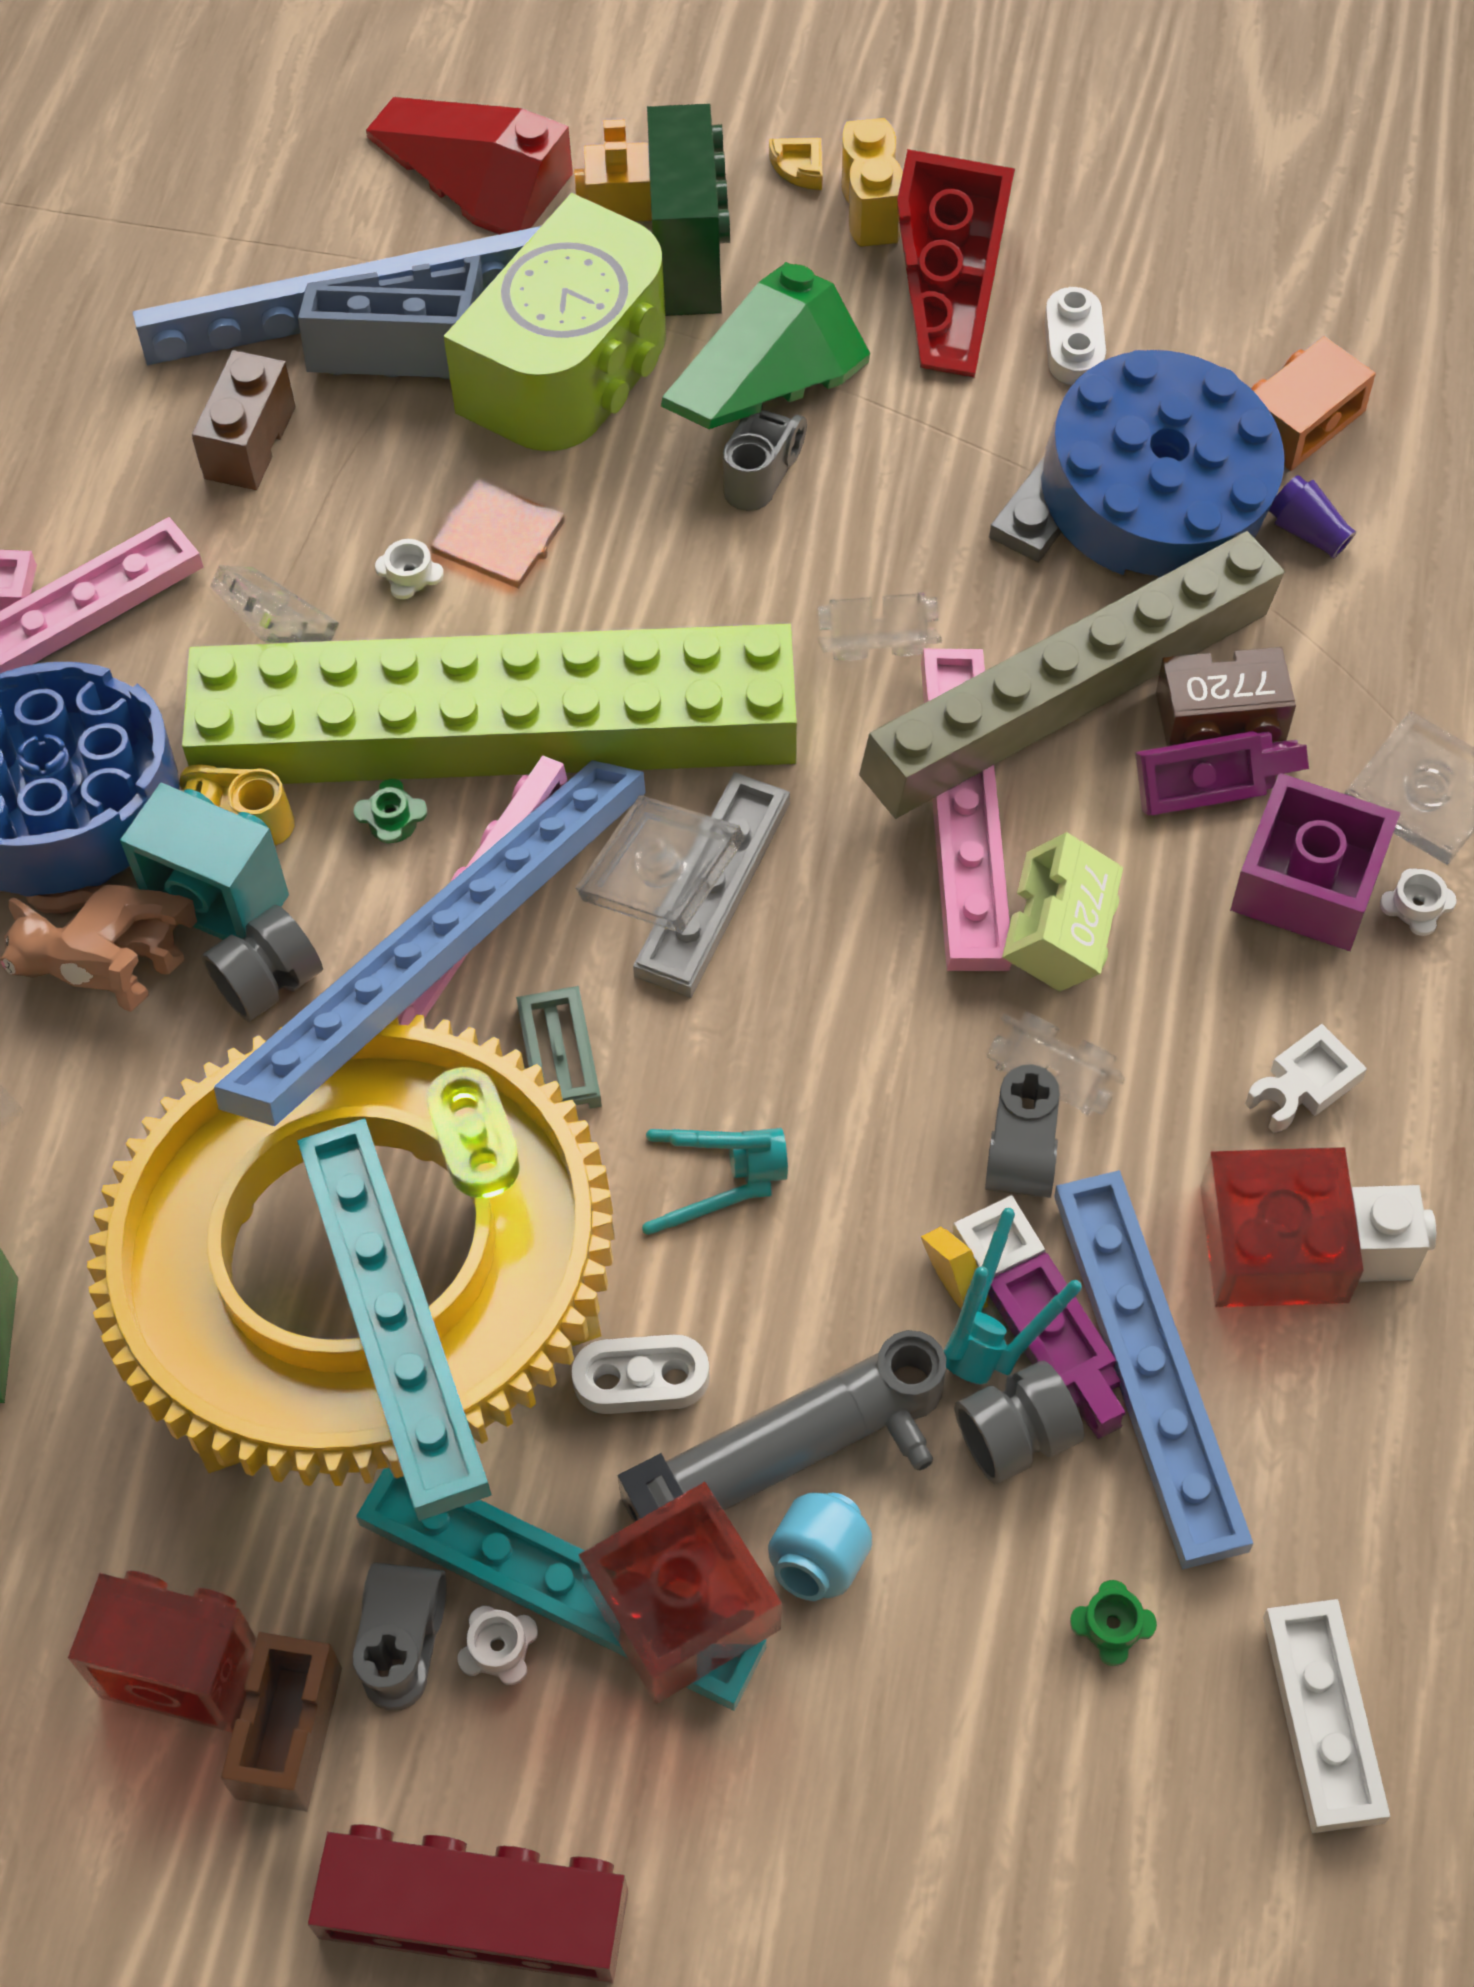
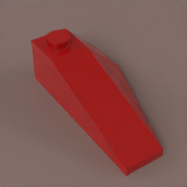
M393 97L366 129L369 140L406 170H416L429 181L430 189L440 198L448 196L461 207L462 215L478 227L498 235L531 228L573 175L569 126L523 108Z
M907 149L897 198V210L920 368L975 378L1015 168Z

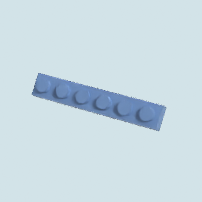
M1120 1170L1056 1185L1054 1198L1103 1341L1116 1359L1114 1369L1121 1381L1119 1387L1182 1570L1249 1553L1254 1544Z

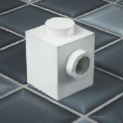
M1420 1185L1351 1188L1338 1219L1346 1282L1414 1280L1428 1250H1433L1436 1245L1435 1217L1432 1210L1423 1209Z

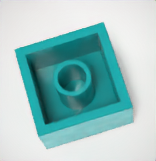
M160 782L120 839L138 888L140 890L162 891L193 900L197 919L193 927L224 940L230 935L241 939L246 936L245 927L247 923L275 904L282 907L289 896L270 828L261 819L250 813L239 812L235 814L214 805L209 798L198 791L186 789L183 792Z

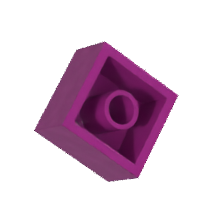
M1279 773L1242 866L1230 911L1351 952L1401 812Z

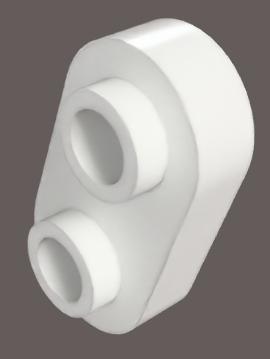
M1068 287L1053 293L1047 301L1045 314L1048 365L1050 372L1057 380L1073 385L1087 370L1105 360L1106 345L1102 307L1099 299L1092 292L1083 288Z
M683 1335L595 1341L578 1353L572 1365V1380L577 1398L586 1408L601 1414L685 1408L697 1402L704 1395L710 1379L709 1361L706 1352L698 1342ZM673 1369H680L688 1375L684 1382L676 1385L667 1383L663 1377L668 1371ZM605 1374H612L620 1379L614 1388L608 1390L601 1389L595 1384L597 1379Z

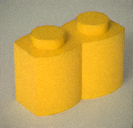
M885 118L847 121L843 129L841 187L843 195L849 203V230L854 241L860 247L898 243L901 237L897 198L903 171L896 161V135L894 129Z

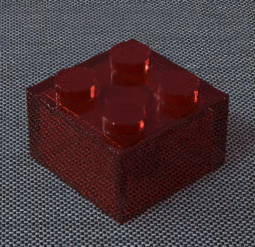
M1345 1147L1211 1151L1200 1187L1215 1307L1349 1303L1364 1269Z
M706 1482L701 1483L579 1554L583 1584L655 1704L660 1703L781 1630L782 1602Z
M126 1571L124 1579L99 1573L68 1655V1659L98 1697L233 1733L235 1721L240 1719L246 1696L244 1686L257 1640L241 1610L236 1608V1600L226 1594L206 1588H196L193 1596L167 1590L168 1584L165 1581L140 1571Z

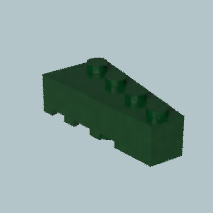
M710 103L647 106L652 234L659 242L662 251L665 316L722 313L720 244L730 243V218L722 124L712 125Z

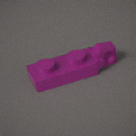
M1252 731L1135 752L1142 812L1146 815H1156L1267 795L1266 790L1274 787L1276 775L1279 773L1284 774L1309 769L1306 744L1301 745L1298 743V740L1272 743V734L1269 732L1256 733Z
M1044 1252L995 1276L988 1295L1016 1338L1037 1314L1061 1292L1067 1283L1048 1253ZM1074 1297L1067 1304V1307L1030 1344L1024 1353L1031 1364L1045 1360L1055 1369L1068 1388L1081 1416L1099 1440L1123 1426L1121 1422L1122 1416L1125 1415V1410L1112 1391L1120 1386L1121 1381L1114 1369L1116 1359L1077 1298Z

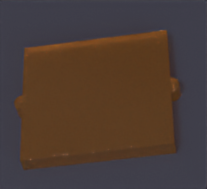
M477 480L458 508H451L449 510V520L430 545L431 552L519 589L538 560L547 558V547L564 524L565 517L560 512Z

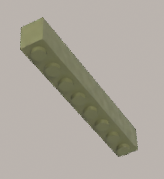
M1246 531L870 732L859 776L890 814L897 819L992 765L1155 677L1160 673L1163 657L1194 655L1267 615L1285 571L1255 538Z

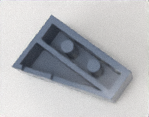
M481 256L463 258L464 267L431 272L429 263L412 266L413 275L381 281H379L378 273L372 272L307 283L298 316L306 371L334 375L369 374L388 377L421 376L450 379L443 336L484 291Z

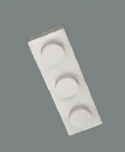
M1338 1599L1267 1608L1263 1619L1312 1833L1385 1824L1390 1818V1813Z

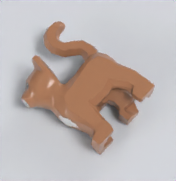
M120 885L87 886L63 893L26 896L28 903L43 913L63 914L80 909L63 928H56L46 918L32 910L22 901L11 898L9 900V909L15 922L4 936L5 951L0 963L10 975L35 978L51 974L71 986L111 991L115 993L119 1007L132 1012L149 996L147 988L137 981V976L132 975L134 967L139 962L138 956L150 958L153 961L155 970L161 974H170L184 961L183 953L174 944L173 929L178 924L190 928L195 925L197 919L193 900L162 891L140 890Z

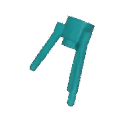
M773 1128L742 1132L649 1129L646 1133V1138L651 1142H670L674 1146L729 1149L733 1178L745 1177L746 1184L645 1222L642 1225V1231L646 1235H650L749 1198L772 1196L771 1181L787 1180L788 1177L787 1148L783 1129Z
M1005 1208L1001 1213L981 1267L976 1268L958 1322L943 1350L946 1357V1368L956 1376L976 1384H987L994 1370L1004 1375H1010L1019 1356L1082 1289L1080 1281H1070L1009 1345L1006 1344V1341L1003 1339L1007 1332L1006 1328L998 1320L981 1312L1015 1217V1212L1012 1208Z

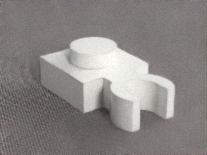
M1321 1024L1274 1059L1271 1072L1276 1077H1266L1255 1082L1249 1090L1245 1105L1252 1109L1263 1100H1272L1278 1103L1281 1109L1272 1115L1268 1127L1273 1133L1283 1131L1292 1123L1297 1107L1301 1103L1316 1116L1363 1080L1367 1068Z

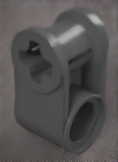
M762 405L760 413L740 419L737 428L730 440L725 444L723 451V493L731 506L746 511L758 510L772 500L787 470L795 463L801 452L807 431V419L805 417L795 415L791 419L763 410Z
M1034 1064L1020 1065L1011 1069L1003 1079L1000 1088L995 1131L991 1133L985 1190L1051 1198L1058 1139H1055L1060 1092L1059 1084L1054 1075L1044 1067ZM1029 1098L1034 1100V1109L1022 1108L1021 1099Z
M374 1562L370 1566L364 1586L362 1616L353 1651V1666L359 1679L362 1681L369 1700L379 1708L388 1711L403 1710L413 1705L423 1695L427 1685L436 1634L441 1627L445 1610L447 1577L444 1570ZM393 1659H401L403 1665L398 1664L391 1667ZM378 1670H389V1675L380 1677Z

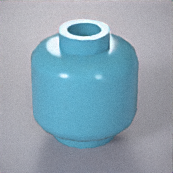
M812 1492L799 1496L791 1504L768 1544L769 1560L774 1568V1575L785 1590L804 1600L817 1601L822 1598H833L842 1595L852 1584L872 1548V1532L865 1518L861 1515L859 1507L842 1494Z

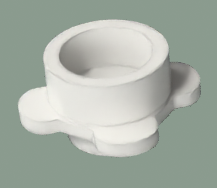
M403 539L393 543L375 563L376 573L381 577H386L391 584L392 595L398 599H409L414 595V592L420 591L427 584L437 585L444 576L442 566L431 561L427 546L414 539Z
M1407 869L1402 873L1396 889L1385 892L1382 895L1380 906L1386 915L1398 916L1402 921L1409 924L1414 934L1427 936L1435 931L1437 926L1436 920L1443 913L1453 911L1456 905V896L1453 891L1447 888L1443 879L1434 872L1424 869ZM1413 899L1419 900L1424 904L1421 906L1415 905Z
M481 1606L475 1609L469 1617L470 1627L467 1633V1646L458 1653L460 1669L468 1676H476L482 1672L498 1676L505 1685L518 1684L527 1674V1666L524 1659L528 1645L534 1642L538 1636L535 1621L528 1615L515 1617L507 1611L494 1610L490 1606ZM497 1639L504 1641V1648L501 1651L492 1650L491 1644Z

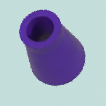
M1300 475L1295 476L1282 488L1268 511L1277 518L1275 521L1276 526L1325 551L1332 558L1337 557L1356 535V531L1346 523L1315 480L1307 482Z

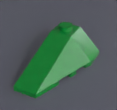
M785 262L756 284L662 396L661 407L710 430L760 413L762 402L780 396L788 402L803 398L805 388L819 383L827 389L842 385L869 363L871 353L834 283L814 275V272L806 266Z

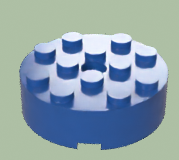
M1135 350L1098 363L1081 375L1070 387L1060 405L1045 448L1041 484L1046 505L1056 525L1064 536L1084 555L1099 565L1121 575H1124L1127 569L1160 578L1246 531L1254 538L1256 537L1282 482L1284 449L1280 432L1268 408L1259 396L1241 381L1233 371L1185 353L1167 350Z
M46 662L22 666L0 673V891L31 897L63 893L87 886L104 884L112 876L130 866L120 839L160 782L180 790L178 769L160 710L153 698L138 683L132 687L125 682L113 678L110 669L99 665L81 662Z

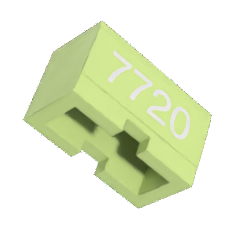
M1068 832L1026 852L1017 891L1018 895L1026 899L1023 913L1019 911L1011 917L1002 958L1059 992L1101 974L1108 957L1107 943L1113 915L1119 905L1118 891L1123 867Z

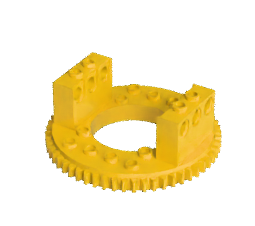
M417 1014L409 1025H400L397 1016L275 1127L219 1110L214 1086L266 1042L262 1037L257 1036L253 1038V1051L245 1055L234 1047L227 1051L229 1063L222 1068L210 1062L203 1065L207 1078L200 1083L185 1078L181 1082L185 1095L180 1100L164 1097L160 1101L165 1112L161 1119L145 1117L142 1120L147 1134L146 1139L129 1138L126 1142L132 1161L114 1162L112 1169L119 1183L103 1185L101 1190L108 1207L95 1210L93 1217L100 1232L89 1236V1244L96 1258L87 1261V1268L95 1284L89 1286V1294L97 1308L93 1312L94 1318L103 1334L101 1336L102 1341L123 1382H127L138 1403L144 1402L151 1418L155 1422L164 1419L171 1435L175 1439H179L187 1434L193 1450L200 1455L208 1474L241 1463L245 1473L254 1476L263 1464L267 1465L274 1481L281 1483L290 1470L298 1471L303 1484L307 1486H312L319 1473L330 1474L334 1486H342L347 1473L360 1472L365 1484L373 1483L376 1470L389 1468L395 1478L403 1477V1471L360 1337L334 1340L318 1339L283 1330L257 1315L242 1300L234 1288L232 1274L233 1251L241 1225L250 1219L254 1210V1203L262 1193L283 1174L304 1162L297 1142L299 1139L365 1118L374 1146L403 1149L411 1152L419 1160L435 1162L454 1176L472 1199L476 1208V1225L468 1257L452 1284L429 1306L472 1436L479 1443L483 1444L488 1441L486 1428L493 1422L497 1421L507 1428L513 1424L510 1410L519 1403L528 1408L536 1405L533 1389L537 1384L552 1388L557 1383L553 1365L555 1362L571 1365L574 1360L573 1346L602 1337L598 1319L600 1306L596 1292L607 1291L608 1280L605 1267L611 1266L613 1263L610 1241L615 1240L612 1221L614 1213L606 1168L602 1165L597 1142L591 1141L587 1121L578 1120L576 1104L573 1100L563 1101L560 1085L556 1081L545 1084L542 1068L538 1064L525 1069L520 1051L515 1049L503 1056L500 1041L495 1037L479 1046L476 1030L468 1027L458 1037L453 1036L451 1023L448 1020L443 1019L434 1030L426 1027L424 1015Z

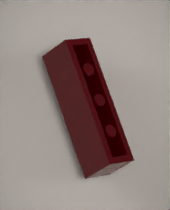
M364 1824L351 1825L349 1834L327 1832L308 1920V1926L318 1939L614 1983L628 1887L625 1875L613 1873L614 1865L612 1863L597 1858L581 1856L571 1857L569 1867L539 1863L540 1854L538 1852L516 1846L496 1847L495 1856L466 1852L467 1843L464 1841L440 1835L423 1836L422 1845L393 1841L394 1833L392 1831Z

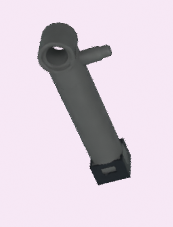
M906 1330L896 1333L883 1343L879 1353L667 1461L662 1453L617 1475L621 1500L652 1558L696 1536L695 1526L885 1427H887L903 1456L908 1457L914 1469L920 1471L930 1466L933 1462V1456L926 1446L927 1441L914 1419L927 1416L936 1409L942 1398L946 1371V1357L943 1348L932 1336L921 1331ZM911 1366L922 1370L928 1378L917 1384H906L898 1380L893 1373L899 1368Z

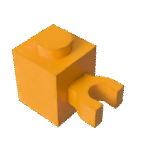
M625 119L603 120L604 145H585V168L574 169L576 195L635 222L652 221L648 142L626 143Z

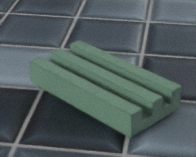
M579 986L516 997L529 1067L538 1064L542 1068L532 1010L544 1008L557 1080L560 1085L563 1101L573 1100L576 1105L588 1103L589 1109L602 1107ZM569 1004L585 1084L582 1087L572 1088L557 1011L558 1005Z

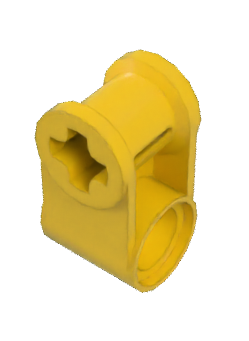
M203 764L188 766L181 772L179 782L183 792L186 789H192L202 793L214 805L235 814L247 812L258 817L270 828L275 846L283 843L291 835L295 827L294 815L279 777L273 772L261 768H216Z

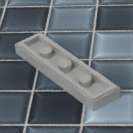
M736 772L733 773L633 965L634 977L692 998L790 805L789 791Z

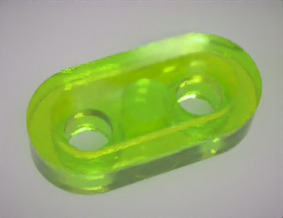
M461 1067L444 1072L430 1085L426 1102L431 1123L450 1178L460 1192L470 1197L490 1198L508 1190L516 1181L520 1171V1160L516 1142L496 1087L488 1075L474 1068ZM462 1108L475 1109L473 1113H467L463 1116L455 1115ZM484 1163L495 1165L486 1171H474L477 1166Z

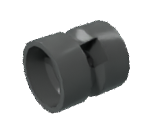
M276 904L247 923L245 927L246 936L241 939L230 935L201 956L203 964L218 990L231 1007L247 1022H251L278 1003L280 989L285 988L294 992L323 971L322 962L306 934L289 913Z
M1045 1360L1038 1361L1006 1378L1005 1391L1003 1392L994 1386H988L955 1402L956 1420L965 1443L978 1467L993 1484H999L1031 1468L1034 1453L1041 1452L1048 1458H1051L1083 1442L1085 1436L1080 1414L1068 1388L1055 1369Z

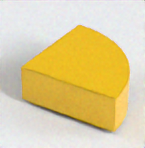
M821 138L769 139L770 162L782 178L799 187L822 190Z
M940 1226L921 1236V1239L940 1280L955 1303L962 1309L974 1272L978 1267L972 1250L947 1229H943ZM987 1296L986 1301H985V1303H984L983 1309L986 1308V1307H988V1303H987V1301L989 1300V1299H988V1296Z

